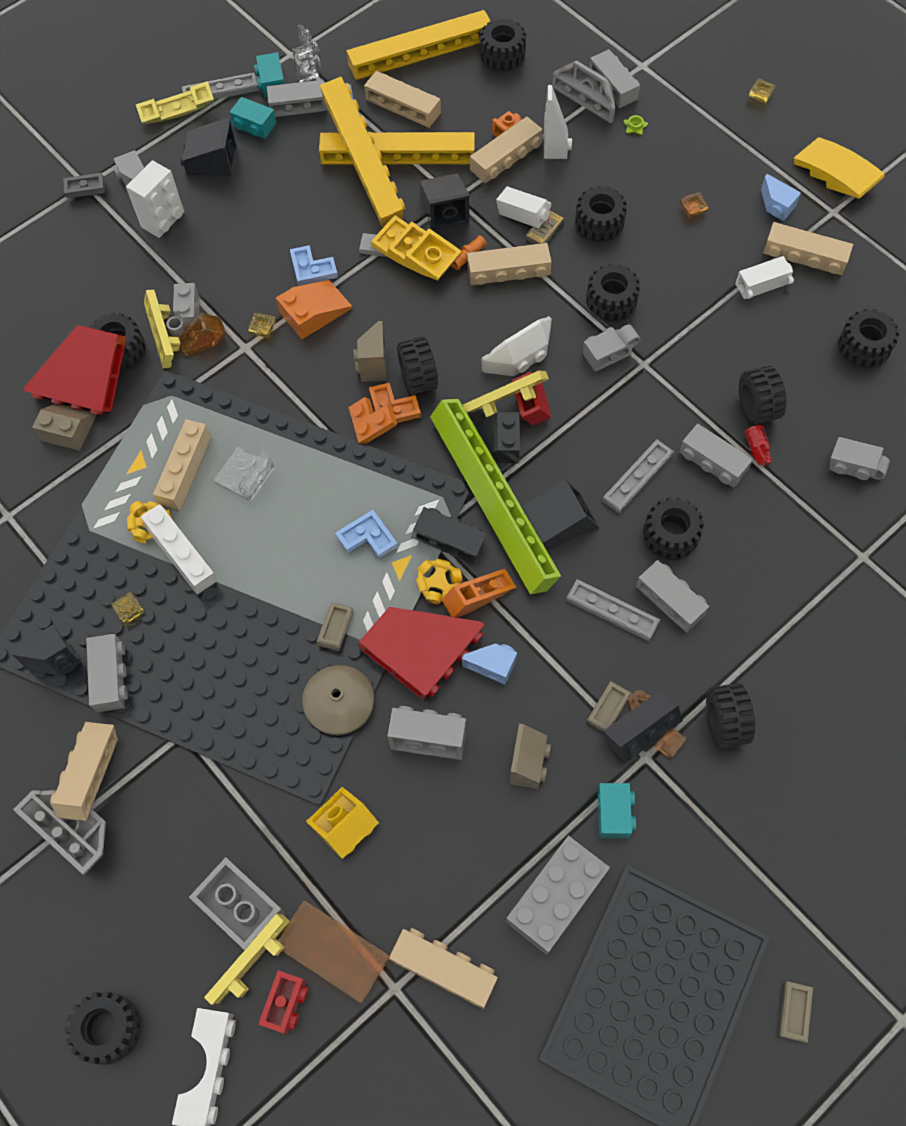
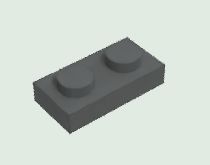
M102 173L63 178L66 199L105 193V181Z

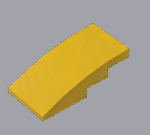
M820 137L794 157V165L810 169V176L826 181L828 189L856 198H861L885 177L881 170L858 154Z
M396 215L371 241V246L385 256L419 274L435 280H439L462 252L431 229L425 231L413 222L407 224Z

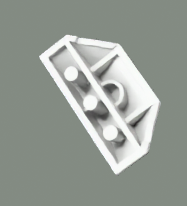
M549 316L539 319L503 341L490 354L482 357V371L484 373L515 376L518 373L525 372L535 362H541L547 356L552 319Z

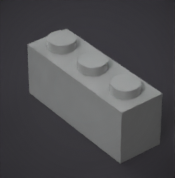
M606 50L590 58L589 68L607 78L612 86L614 102L618 108L638 100L640 84L629 73V70L622 65L617 56L610 50Z
M323 80L267 86L269 108L274 109L275 117L327 111V106L320 89V85L324 84Z
M698 423L682 441L679 451L687 460H692L701 466L704 471L712 473L722 483L733 488L748 471L753 460Z
M657 560L638 578L636 587L686 633L706 615L709 608L706 600L702 596L696 595L684 580H679L666 564H662Z
M116 634L86 638L89 706L96 713L125 708L124 700L128 698V692L123 684V677H126V666L122 663V655H125L124 642L120 641Z

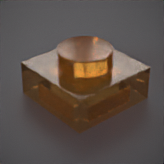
M700 192L681 198L680 204L689 218L705 213L708 210V205Z
M672 729L659 738L658 741L652 743V745L672 759L687 738L675 729Z

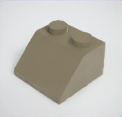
M378 321L357 340V349H353L356 374H360L361 382L386 381V353L382 321Z
M53 404L40 410L32 429L40 441L80 451L97 415L90 411L75 409L62 404Z
M519 723L509 784L539 789L540 782L545 783L547 768L542 767L543 759L549 758L551 744H546L547 735Z

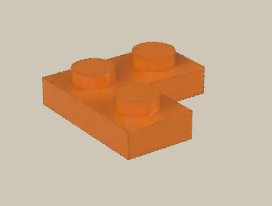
M390 383L369 387L375 411L388 404L393 409L397 423L421 417L415 395L394 400Z
M364 397L349 407L357 440L360 444H367L397 425L393 409L388 404L373 412L370 399Z

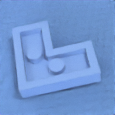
M309 245L290 249L298 286L338 278L333 257L313 261Z
M374 510L335 532L337 539L347 553L368 542L378 558H381L398 547V543Z

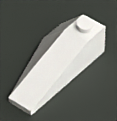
M548 85L544 116V159H567L568 151L572 149V138H568V129L553 86Z

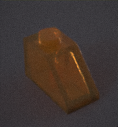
M199 312L179 338L180 346L185 356L212 348L219 343L227 333L221 318Z

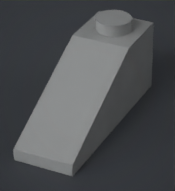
M135 150L113 158L116 167L113 168L118 179L122 178L125 186L144 169Z

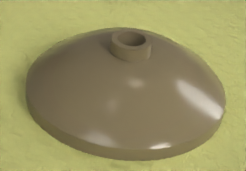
M345 665L329 666L313 675L305 686L302 697L303 710L308 721L319 731L330 735L348 734L360 728L370 717L374 706V692L367 677L359 670ZM338 691L341 693L337 698L332 696L334 692Z

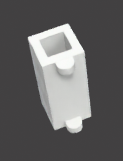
M506 187L496 199L500 215L539 228L549 217L551 202H548L546 199L510 187Z
M782 256L739 271L735 285L743 298L749 299L764 292L794 283L792 266Z

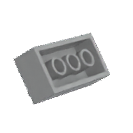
M568 836L506 918V923L544 954L548 955L610 867Z

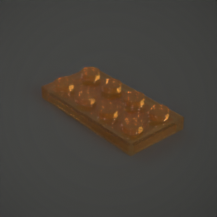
M305 900L278 939L284 946L282 950L284 953L361 1004H363L390 957Z

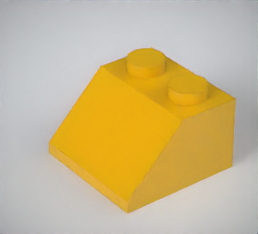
M343 787L306 821L342 859L351 853L355 846L379 824L366 806Z

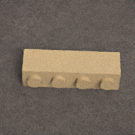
M376 71L364 85L367 101L428 128L441 114L440 98L389 77L386 74Z
M525 117L470 156V171L484 183L496 178L499 173L510 168L513 163L524 158L527 153L541 145L543 129L530 118Z
M773 222L763 253L778 258L784 256L785 260L842 276L853 244Z
M548 243L467 253V267L471 285L544 277L551 274L552 262Z
M185 419L153 493L157 503L163 504L164 508L181 511L211 439L206 424Z
M85 722L82 731L78 732L76 746L68 756V765L65 771L61 772L57 791H54L51 796L50 804L57 818L87 820L118 741L114 725Z
M413 928L410 931L402 930L389 957L391 962L482 1009L485 1008L498 977L493 975L495 970L484 964H481L480 967L471 964V958L460 952H457L456 956L446 951L448 946L437 940H434L433 943L424 940L425 935Z

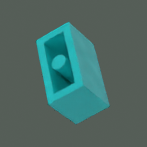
M278 52L256 56L257 64L254 65L256 77L260 76V78H257L259 90L263 89L264 97H268L267 86L284 84Z
M243 97L238 100L229 112L233 127L264 139L277 124L274 109Z
M600 783L597 789L599 838L629 839L632 831H636V817L631 816V806L635 805L634 791H630V783Z

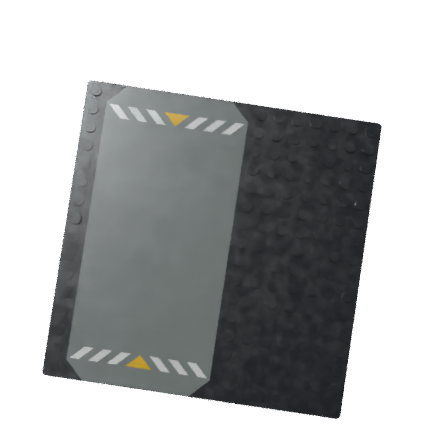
M165 371L1 634L0 668L89 706L86 638L116 634L125 645V655H122V663L126 666V677H123V684L127 688L128 698L124 700L125 708L103 711L102 713L310 803L321 805L357 730L344 735H330L316 729L308 721L303 710L302 697L305 686L313 675L329 666L345 665L362 672L369 680L375 693L385 669L358 648L359 641L388 607L414 611L422 593L419 592L416 578H418L417 568L426 559L436 561V558L439 559L442 552L411 538L423 507L434 508L447 517L458 518L471 489L468 483L461 479L364 443L360 444L358 441L170 371ZM185 419L206 424L211 435L210 442L181 511L169 509L174 523L214 573L216 582L198 595L154 538L147 540L145 544L139 543L132 538V533L128 532L126 519L130 515L129 508L134 502L148 503L152 501L157 503L153 493ZM374 510L398 543L397 548L381 558H378L368 542L347 553L337 539L335 532ZM139 527V529L148 532L146 528ZM432 566V568L424 575V577H430L434 569V566ZM331 602L354 609L340 651L317 645V639ZM54 625L68 641L81 663L76 665L75 669L60 676L28 671L11 655L10 650L49 626ZM337 691L332 696L337 698L341 693Z

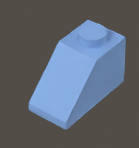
M769 174L764 178L761 192L766 211L784 221L797 206L801 192Z
M495 643L464 654L462 667L505 685L517 661V652L508 645H498Z

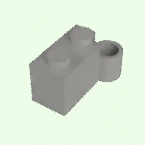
M195 283L174 284L173 312L175 316L167 321L171 337L182 339L186 336L187 332L199 331L200 297Z
M625 325L620 330H614L610 327L597 336L587 338L584 341L582 354L596 372L631 355L632 348L640 342L641 338L632 325Z
M839 437L831 456L829 470L838 474L851 475L861 480H868L869 476L879 480L885 477L890 460L882 455V447Z

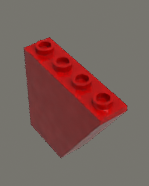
M77 325L27 383L24 391L32 393L31 397L37 399L51 398L52 403L64 405V402L71 403V408L83 410L84 407L90 408V412L103 415V412H112L126 337Z
M388 607L361 638L358 648L424 701L427 696L432 698L438 691L440 686L437 684L442 678L447 680L455 670L452 667L457 660L462 662L464 654L469 653L467 650L468 646L471 643L476 644L483 636L481 630L484 624L479 621Z

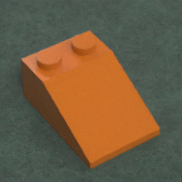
M330 280L293 287L276 297L279 313L301 339L306 338L352 309V305Z

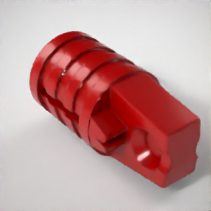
M756 425L745 430L744 434L750 447V452L758 465L767 466L772 463L769 451L770 444L764 432V427Z

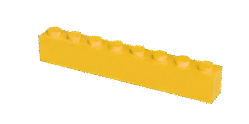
M485 10L349 49L346 50L348 66L355 80L371 76L376 71L380 73L479 44L480 32L483 26L490 22V19Z
M342 77L321 84L322 97L382 227L394 215L403 219L404 202L402 198L398 199L396 195L398 193L394 181L390 182L388 178L390 176L389 170L380 161L382 156L379 149H375L373 146L375 142L371 132L367 133L365 127H367L364 116H359V106L356 99L352 100L350 96L352 92L349 84H345Z
M474 132L371 133L375 142L373 146L375 149L378 148L381 153L382 160L380 161L382 164H470V156L474 154ZM320 133L319 153L321 164H353L339 133Z

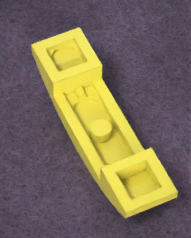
M208 81L190 87V91L155 102L154 99L136 104L142 124L171 120L209 105L214 101Z

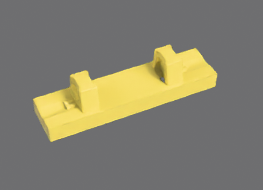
M146 290L144 306L162 368H171L173 352L179 351L180 340L179 337H168L163 320L169 319L170 308L169 305L158 304L154 290Z
M537 371L465 403L463 407L466 413H474L483 409L486 417H489L498 412L495 403L521 392L525 401L536 398L533 386L549 380L546 371Z
M276 914L204 998L211 1005L220 1004L230 991L237 998L243 997L249 988L240 979L266 949L273 956H278L284 946L276 937L290 921L283 914Z

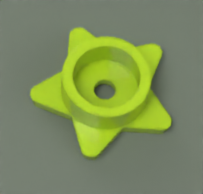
M638 115L631 116L629 120L623 121L627 126V134L635 132L638 135H642L643 128L648 126V123L644 122L643 118Z

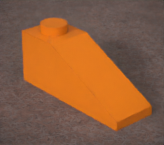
M502 569L453 586L443 597L442 602L451 617L457 618L471 613L511 592L516 586L506 569Z

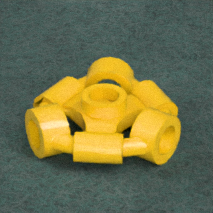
M136 501L130 506V515L126 518L128 532L132 533V538L135 541L145 544L147 540L153 538L150 533L139 529V527L145 528L141 516L159 505V503ZM164 508V510L172 519L170 510Z
M436 558V561L426 559L417 568L418 578H416L419 592L423 593L426 598L425 600L431 604H440L449 590L462 582L460 569L450 565L449 561ZM432 566H434L436 570L435 573L429 578L424 577V575L432 568ZM449 571L453 584L447 582L445 572ZM429 588L439 589L442 591V594L428 590Z

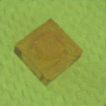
M758 78L750 90L749 97L767 103L776 85Z
M254 313L248 328L249 334L269 338L276 322L275 317Z
M131 591L111 604L124 625L144 613V610Z

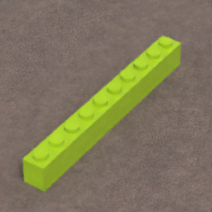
M459 399L441 400L430 416L530 595L548 591L561 577L558 569Z

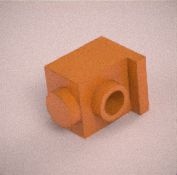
M508 111L500 118H494L492 120V134L496 138L522 120L520 115L517 113L512 114Z

